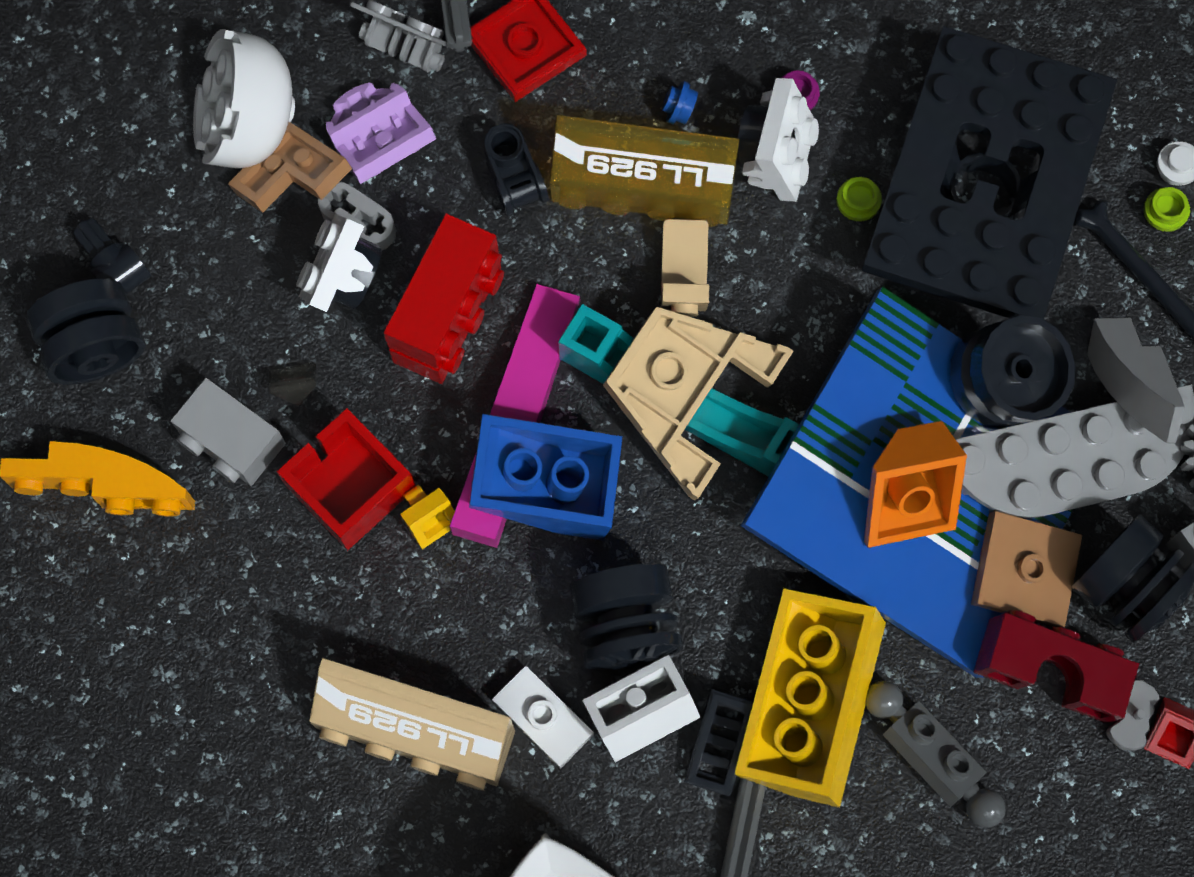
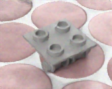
M368 0L366 7L351 2V7L373 16L371 23L364 22L359 32V38L365 40L366 46L385 53L388 51V55L391 57H395L401 48V61H408V63L426 72L431 70L438 72L441 69L445 56L440 54L442 46L448 47L446 41L442 40L444 31L412 17H408L406 24H404L405 14L372 0Z

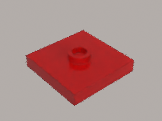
M511 0L470 27L472 34L471 46L515 102L587 56L586 47L548 0Z

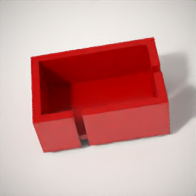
M447 213L445 214L384 331L393 363L440 384H443L448 372L454 374L457 371L465 349L461 347L468 333L474 335L483 320L485 310L479 307L482 302L484 303L488 294L494 296L497 293L504 277V271L501 270L502 254L499 253L495 234Z

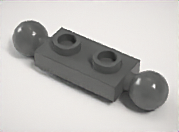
M885 680L873 683L867 692L866 708L874 717L889 719L893 723L882 735L950 807L963 797L967 802V815L975 825L982 828H991L998 825L1003 820L1006 812L1002 796L992 789H981L976 784L987 772L920 701L907 711L903 707L902 692L896 684Z

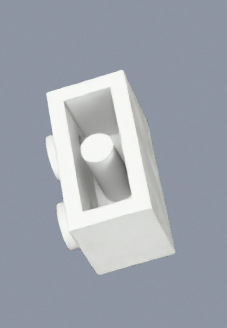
M669 655L583 699L604 744L615 762L701 718L686 685Z

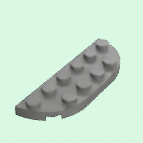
M1192 384L1178 387L1185 408L1176 443H1165L1129 415L1118 402L956 439L967 454L961 493L969 495L978 503L989 508V512L998 511L1023 519H1032L1145 491L1164 480L1177 467L1185 455L1180 450V446L1184 441L1191 440L1185 431L1190 424H1194V393Z

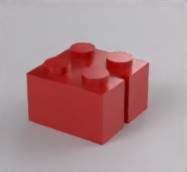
M347 408L316 436L323 452L327 455L322 462L315 449L308 443L285 463L277 473L284 485L348 551L405 499L403 494L414 488L415 483L411 473Z

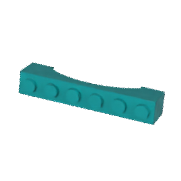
M582 304L558 342L560 360L604 384L634 338L625 332L620 324ZM711 388L685 430L769 477L799 424L787 417L782 419L759 411Z

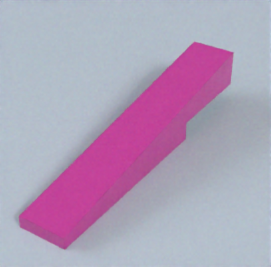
M536 285L490 415L536 423L541 422L560 364L558 342L576 314L580 296ZM475 454L452 518L450 529L452 535L498 548L507 519L469 508L476 460Z

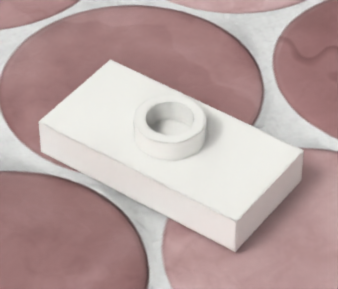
M527 666L492 699L493 703L506 716L511 717L512 722L560 769L594 735V732Z

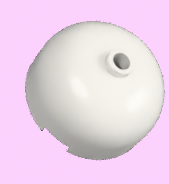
M220 29L215 33L207 47L204 57L205 60L211 61V65L205 71L202 85L197 84L193 117L195 149L204 150L205 154H203L202 163L229 168H246L259 164L268 158L283 139L288 122L292 121L295 111L292 81L283 56L267 40L252 34Z

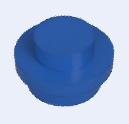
M682 81L678 88L674 86L669 88L662 105V111L668 113L667 123L672 125L676 121L684 125L687 123L698 97V91L689 88L690 83Z

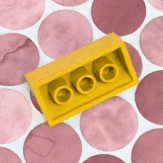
M783 588L735 770L736 776L793 797L840 808L866 705L867 692L871 685L886 625L876 607Z

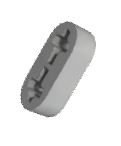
M339 182L322 200L318 198V205L324 220L331 222L334 215L337 214L363 225L364 228L360 237L381 246L382 250L388 248L393 243L396 237V228L391 214L384 207L351 185ZM346 198L348 208L353 213L350 214L342 208H338L333 212L330 202L333 199L340 202ZM364 219L371 225H377L381 221L384 232L382 234L373 232L368 236L366 225L361 220Z

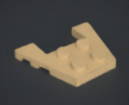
M656 307L603 386L688 497L696 500L700 497L721 463L683 438L681 434L728 362H731L768 388L773 384L794 351L787 346L780 344L776 346L758 341L756 337L741 332L735 334L713 327L712 323Z

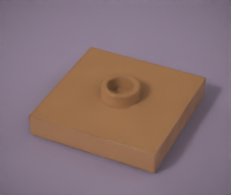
M998 511L990 512L971 605L1000 613L1017 610L1034 616L1038 623L1052 627H1065L1082 535Z

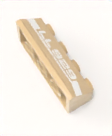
M322 658L319 666L310 723L316 729L321 730L320 739L345 747L349 739L366 744L364 752L369 755L392 761L394 754L412 759L411 768L438 776L441 768L458 774L456 782L474 789L484 790L486 783L498 786L515 734L511 717Z

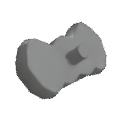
M1135 680L1124 719L1118 720L1106 730L1109 740L1119 749L1136 751L1146 745L1145 733L1150 728L1149 718L1154 714V706L1159 701V695L1154 687L1144 680Z

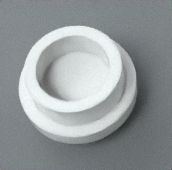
M1178 141L1169 143L1161 150L1157 157V169L1165 182L1178 186L1194 181L1193 145Z

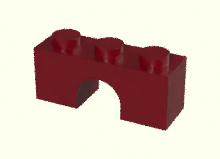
M1009 610L1008 613H1003L989 619L973 673L1009 687L1021 689L1035 684L1041 664L1044 661H1048L1056 665L1065 677L1066 691L1062 707L1104 723L1124 719L1139 663L1123 658L1124 651L1106 644H1096V647L1081 642L1079 641L1080 635L1066 628L1052 627V630L1035 624L1036 618L1034 616L1017 610Z

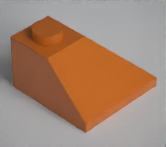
M943 421L898 429L874 464L864 543L867 548L956 530L967 454Z

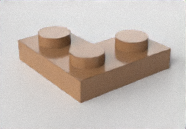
M288 122L284 137L276 150L259 164L243 168L228 185L236 195L263 213L293 181L322 200L352 168L346 158L291 122Z

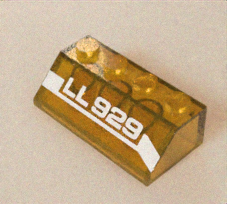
M557 115L550 181L551 200L559 202L561 206L569 209H582L585 206L603 208L604 211L614 215H626L629 212L647 214L650 218L659 221L681 218L705 220L708 222V227H714L718 224L728 225L739 139Z

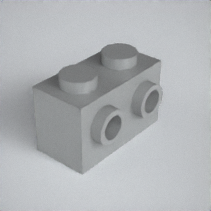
M205 378L171 419V423L180 434L176 440L198 457L203 451L216 460L212 467L232 483H235L240 478L252 486L286 444L276 428L207 378Z

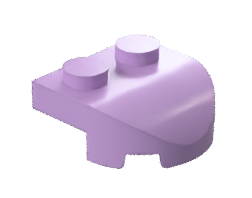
M365 83L354 87L335 101L333 104L335 114L331 122H326L327 132L337 153L346 158L352 168L350 172L360 184L436 140L431 126L411 104L406 90L395 83H391L390 89H376L372 83Z

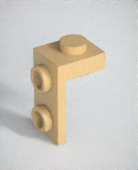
M666 219L663 222L661 308L689 317L698 316V311H706L709 304V284H707V221Z

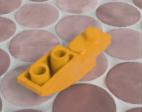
M50 441L48 459L1 458L0 478L10 487L14 488V492L18 494L41 495L43 489H60V492L65 495L87 496L89 495V490H92L91 497L102 508H105V512L114 515L134 514V509H152V513L156 515L178 516L181 510H195V500L172 478L144 462L101 447Z

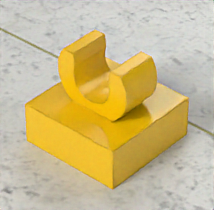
M417 485L403 494L410 507L400 515L422 550L451 530L450 524L455 511L440 488L426 495L422 488Z

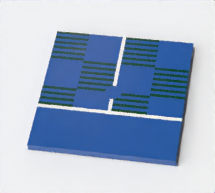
M881 287L870 301L740 526L859 603L876 607L885 620L975 678H983V676L975 674L973 671L989 619L1003 614L971 605L990 513L989 508L978 503L969 495L961 493L956 530L867 548L864 543L872 468L898 429L943 421L954 438L960 439L1011 426L995 427L983 425L966 414L956 401L950 383L951 359L958 343L962 339L886 288ZM1061 407L1053 415L1041 419L1063 415L1071 412L1065 409L1064 407ZM1072 510L1027 520L1063 529Z

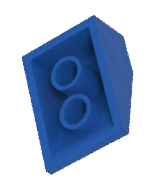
M482 414L469 508L557 534L603 540L612 528L623 436Z

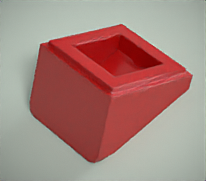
M1164 697L1147 736L1144 749L1190 769L1194 761V710Z

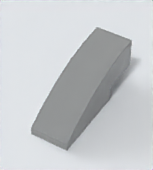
M1131 318L1094 319L1087 356L1096 375L1119 405L1144 428L1165 443H1176L1185 405L1161 346H1142Z

